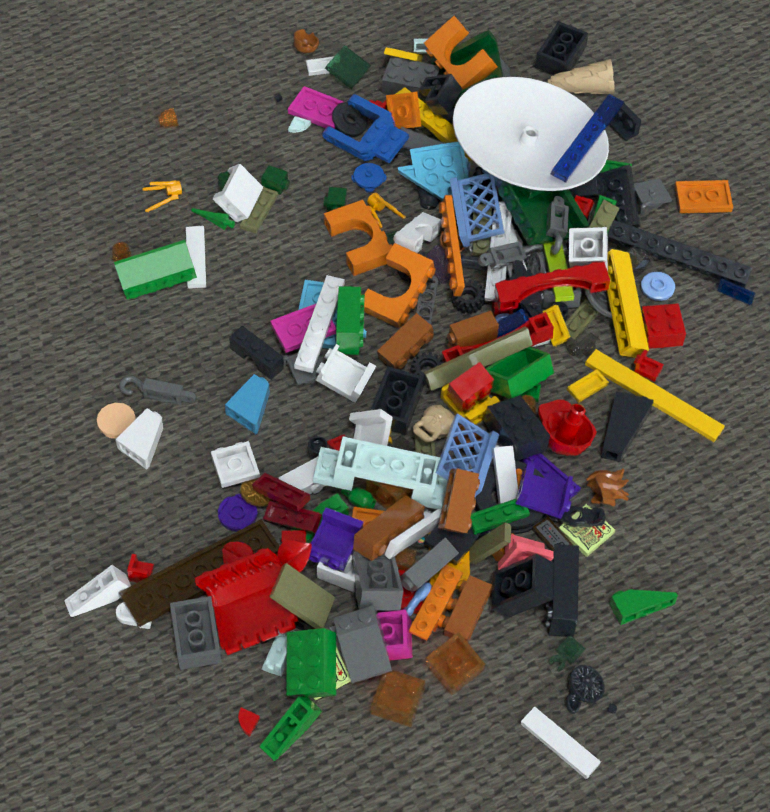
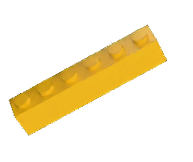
M611 249L608 252L607 272L610 284L607 293L619 353L622 356L636 358L638 354H642L644 349L649 351L630 255L628 252Z

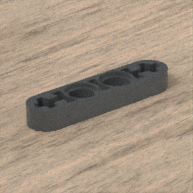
M434 275L426 282V284L429 281L432 282L430 289H427L426 286L423 294L420 293L416 313L429 324L432 323L438 287V279ZM430 296L432 299L430 301H424L422 297ZM422 310H426L430 314L427 316H423L420 314V312Z

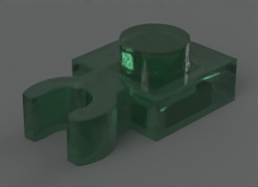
M570 635L556 648V652L559 655H553L550 658L549 664L552 665L553 662L558 661L561 665L557 671L561 672L565 667L566 661L572 665L585 652L586 648Z

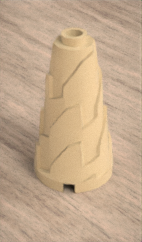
M608 59L551 76V79H548V83L574 94H614L612 61Z

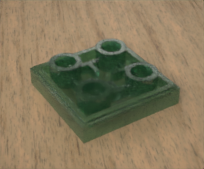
M344 45L326 65L325 69L352 90L370 69L371 65Z

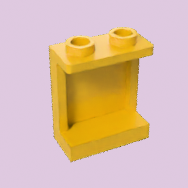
M449 383L445 384L441 389V399L455 415H461L475 425L485 420L487 406L500 402L496 396L492 398L488 396L484 400L479 399L475 402L476 405L471 410L461 412L447 396Z

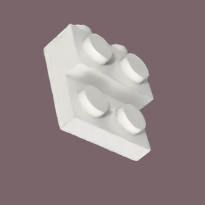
M249 441L239 442L233 446L221 447L211 451L212 462L222 488L260 477Z

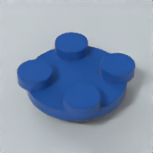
M365 163L358 166L351 176V180L364 188L366 192H373L375 188L379 187L387 179L383 169L373 163Z

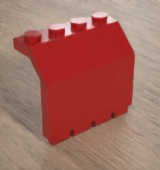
M268 548L260 549L252 555L240 557L235 562L223 564L220 568L206 571L202 575L195 577L196 586L204 590L208 597L211 596L220 646L226 651L227 655L242 650V646L245 649L260 643V638L262 641H266L278 636V629L281 634L294 630L295 622H298L295 614L269 597L282 564L278 556Z

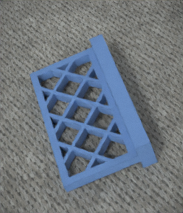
M486 173L458 180L457 177L451 178L450 183L456 219L463 247L471 246L470 242L504 234L494 175ZM491 179L487 187L481 185L483 180ZM472 184L474 186L470 191H467L463 185ZM477 188L484 190L480 196L473 194ZM487 193L494 195L489 202L483 199ZM470 197L476 199L472 206L466 204ZM480 202L486 204L482 211L476 209ZM490 207L496 209L493 216L486 214ZM472 212L479 214L475 221L469 219ZM483 217L489 219L485 226L479 224ZM493 222L499 224V229L491 230L489 227ZM475 227L482 229L479 234L472 235L471 233Z
M456 414L435 473L448 480L449 473L443 469V466L448 464L450 469L456 468L454 463H459L462 470L478 473L480 485L475 493V496H477L482 491L493 456L492 448H495L499 434L495 431L487 433L461 415ZM458 422L464 426L465 431L460 430ZM473 433L481 436V441H477ZM468 434L471 443H466L463 435ZM457 436L461 444L456 445L453 437ZM473 446L477 454L472 455L469 447ZM463 448L467 457H462L459 449ZM453 450L457 459H451L448 451ZM469 460L472 469L468 470L464 461Z

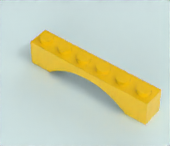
M404 87L396 94L409 93L410 91ZM418 98L421 124L443 143L458 142L453 125L441 115H435L429 106ZM464 151L465 157L470 161L471 158Z

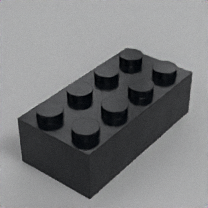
M554 544V558L551 560L554 562L553 600L546 602L547 616L545 628H549V636L574 637L578 622L579 546Z

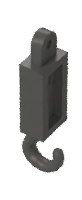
M560 196L554 197L547 208L546 235L556 238L555 245L551 246V253L553 255L559 252L563 239L568 232L569 206L564 205V199Z
M521 241L492 247L478 258V263L481 266L490 265L491 269L512 265L516 260L523 262L527 258L526 254L530 255L533 252L541 251L543 245L537 244L523 247ZM500 253L503 260L498 261L496 254Z
M126 376L119 383L120 390L127 395H131L133 391L127 390L125 384L128 382L135 383L146 399L181 405L182 401L194 403L196 399V394L184 391L183 385L148 378L143 383L135 376Z

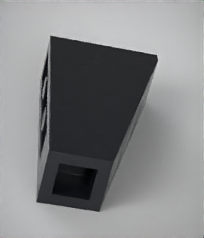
M616 391L601 458L617 462L621 461L651 413L653 399Z

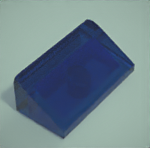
M721 278L718 292L748 305L752 304L756 297L755 292Z
M523 309L498 322L497 338L517 329L529 320Z

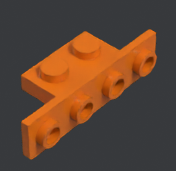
M448 565L442 568L409 629L411 634L427 641L432 631L436 632L438 626H443L447 617L445 613L447 609L451 611L454 601V590L463 572Z

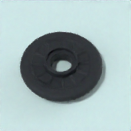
M347 102L338 104L333 110V122L342 133L349 136H358L366 130L368 126L367 117L351 105L349 106ZM346 116H351L354 122H349Z

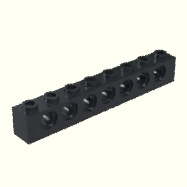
M613 220L608 233V242L744 289L752 271L750 266Z

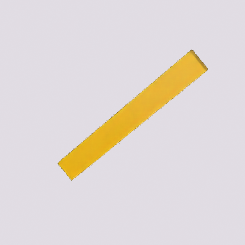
M597 349L585 362L587 367L592 370L597 369L604 377L632 394L653 399L652 406L712 442H715L724 430L725 426Z

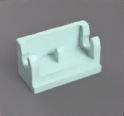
M278 630L279 635L275 637L262 670L282 676L287 665V633L281 634Z

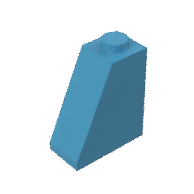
M254 374L225 404L226 415L255 434L259 430L270 394L268 381Z

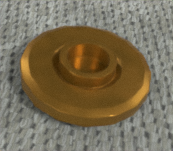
M258 478L242 483L240 493L247 503L254 506H267L269 501L274 502L273 499L253 490L252 484Z

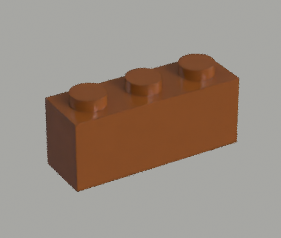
M416 313L377 350L379 359L389 367L402 369L407 364L409 358L417 355L420 348L432 340L434 335L433 326Z
M458 468L450 469L438 526L439 529L456 533H467L471 528V512L476 505L474 497L480 485L478 473Z
M469 575L467 581L463 580L459 589L461 592L459 599H454L451 606L453 612L450 617L447 616L442 626V628H445V636L466 645L492 592V584Z

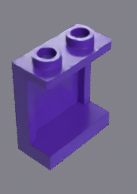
M325 508L322 514L323 520L311 542L312 548L309 559L313 562L324 563L331 569L344 571L354 551V534L363 528V521Z

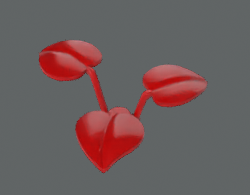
M297 540L283 542L277 554L280 562H282V566L287 563L298 572H301L309 560L312 544ZM238 541L227 543L222 549L224 564H230L237 561L240 557L252 555L251 547L246 543Z

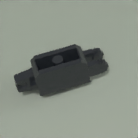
M521 260L513 262L510 280L522 276H534L530 269L526 270ZM538 291L523 299L518 304L519 312L527 313L530 318L542 314V302L544 301L542 291Z

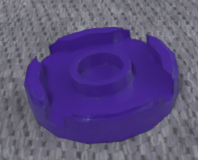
M241 494L225 498L218 508V517L222 526L235 532L256 522L258 516L257 507L247 503Z

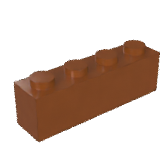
M405 495L354 534L353 550L371 561L383 555L391 540L424 519L425 506Z

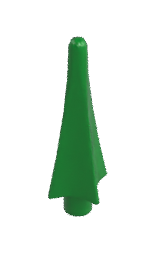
M196 208L191 209L192 212L216 224L223 230L227 226L233 228L235 225V221L229 220V214L209 212Z

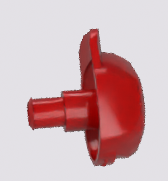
M558 399L541 404L538 407V414L542 425L550 434L548 447L554 453L577 456L591 446L597 432L594 425L585 415L586 410L582 405L577 403L571 405L568 401Z

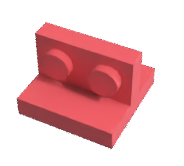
M511 534V543L505 546V555L498 562V570L534 554H538L551 561L554 558L553 551L545 549L544 543Z

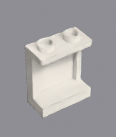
M241 164L228 169V172L231 174L223 190L216 193L213 197V200L235 222L249 217L263 189V186Z
M336 344L334 349L329 348L324 357L327 359L326 363L321 362L316 371L319 374L316 381L347 399L356 402L376 366L369 363L365 367L339 352V345Z
M382 409L350 413L349 420L356 424L354 439L387 446L392 416Z

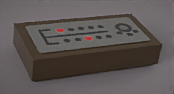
M549 517L532 527V531L551 551L554 549V544L573 545Z

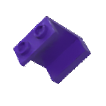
M527 462L521 476L515 504L561 519L564 512H568L571 506L569 497L572 496L574 485H572L573 477L569 476L565 484L533 475L535 464Z

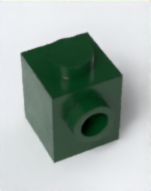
M268 165L261 177V185L277 191L279 195L289 187L288 172Z
M329 187L328 196L324 197V207H327V212L346 206L347 188Z

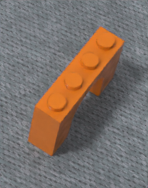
M453 16L428 38L424 44L427 47L425 51L431 58L435 56L437 59L435 63L439 68L442 69L444 67L446 70L444 74H452L463 90L485 79L498 66L483 49L463 65L451 64L450 56L452 50L469 34L460 21Z
M364 200L324 213V225L331 237L349 230H361L371 237V241L367 245L346 252V264L353 276L387 264L386 256L391 250L392 244L389 245L385 232L380 230L378 220L373 218L369 205L366 206Z
M394 243L386 256L387 265L408 275L411 279V285L406 293L396 298H388L367 289L365 292L364 312L400 329L402 324L407 322L411 308L414 309L416 307L418 296L425 291L426 282L429 278L433 277L435 267L433 260Z

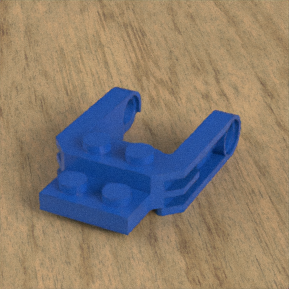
M353 94L347 101L348 105H351L360 111L362 115L375 121L364 134L362 140L358 142L329 126L323 131L322 136L326 141L363 161L371 160L376 156L390 163L409 139V134L395 126L391 112Z

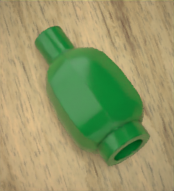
M353 488L352 491L346 489L341 491V494L347 496L349 502L355 507L373 509L376 505V499H374L370 492L364 489Z

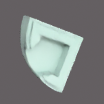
M295 116L288 131L293 133L302 132L311 125V121Z

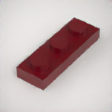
M264 473L252 484L254 491L297 512L311 500L309 493L267 473Z
M269 501L263 520L316 534L322 514L302 508L297 512L281 503Z

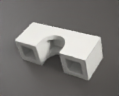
M422 212L409 224H406L404 228L396 232L394 241L396 244L418 253L422 249L423 240L431 242L439 235L441 219Z

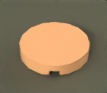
M112 403L102 408L98 413L97 424L101 433L109 438L116 439L136 420V417L130 406L124 403Z

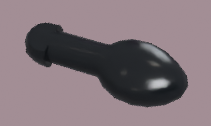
M569 685V694L566 697L565 704L567 710L571 714H575L580 709L581 700L575 696Z

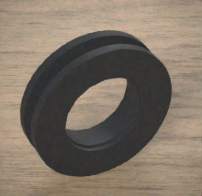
M516 461L515 468H519L523 472L526 463ZM494 465L488 469L482 491L474 497L476 499V512L496 505L492 498V493L497 488ZM534 468L533 475L545 478L536 468ZM528 508L530 512L528 517L508 523L511 524V533L522 534L531 531L533 526L544 520L546 514Z

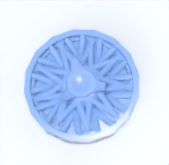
M651 272L643 277L641 290L649 299L663 301L673 295L675 283L665 273Z

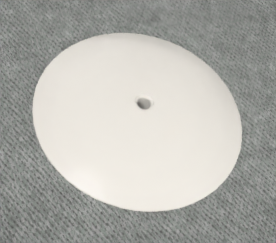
M500 77L486 80L469 88L459 98L454 109L453 128L463 150L481 168L508 183L543 191L570 189L593 179L606 163L609 143L601 121L585 103L569 92L552 84L522 77Z

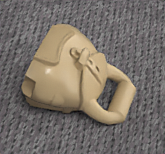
M432 405L424 411L421 420L414 425L413 433L424 442H432L437 438L447 437L455 415L442 405ZM419 427H422L424 430H426V431H427L428 433H430L432 436L430 437L426 432H424V431H423L422 429H420Z

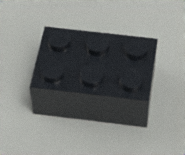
M558 21L537 52L535 68L553 75L571 71L587 46L589 33Z
M387 366L371 410L382 409L392 416L391 431L406 435L423 391L424 376Z
M521 395L487 406L484 422L491 432L495 431L499 434L498 442L502 447L513 446L515 462L547 451L550 434Z
M534 554L493 572L491 610L504 616L512 617L553 600L554 562Z

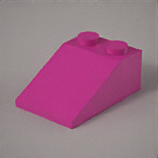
M407 610L378 613L389 659L413 658L412 634L409 632L411 619Z

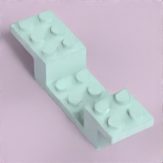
M347 437L342 438L340 451L324 447L320 448L313 477V483L352 491L354 477L413 489L411 498L425 507L442 509L448 480L435 473L440 457Z

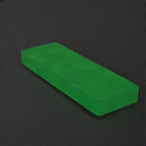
M516 499L471 513V529L474 535L499 527L503 523H511L528 517L530 512L527 507L515 504Z

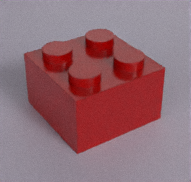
M679 303L642 306L641 313L649 349L683 346L686 331Z
M479 362L449 383L447 396L461 412L464 410L469 411L476 405L475 402L479 399L484 400L491 394L494 379Z

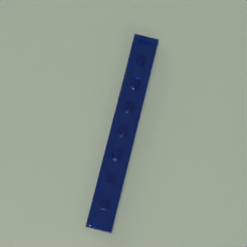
M608 94L550 173L552 176L564 182L568 181L621 109L624 101Z

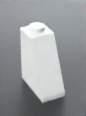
M147 408L116 438L117 448L145 469L150 467L163 431L160 414L155 411L152 412Z

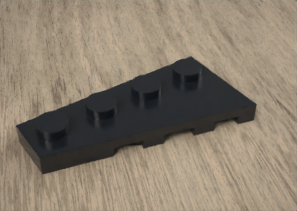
M630 164L597 174V177L603 179L604 192L607 198L617 201L616 206L620 208L616 214L618 222L636 228L641 227Z

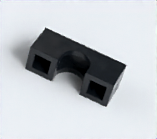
M241 326L229 336L230 349L243 359L250 356L255 361L258 371L270 380L284 369V357L244 326Z

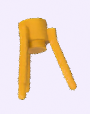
M180 181L150 182L149 185L156 186L143 188V191L166 189L167 195H171V197L146 209L145 212H150L172 200L179 199L178 195L182 194Z
M373 193L369 196L367 203L370 205L373 217L378 220L380 228L383 226L375 210L381 211L385 206L401 218H406L378 193Z

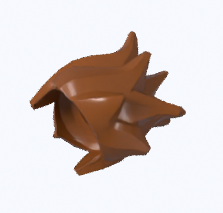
M624 468L616 472L598 470L586 479L588 481L587 486L596 493L591 499V503L615 506V499L629 500L627 497L629 494L622 489L629 481L628 479L621 480Z

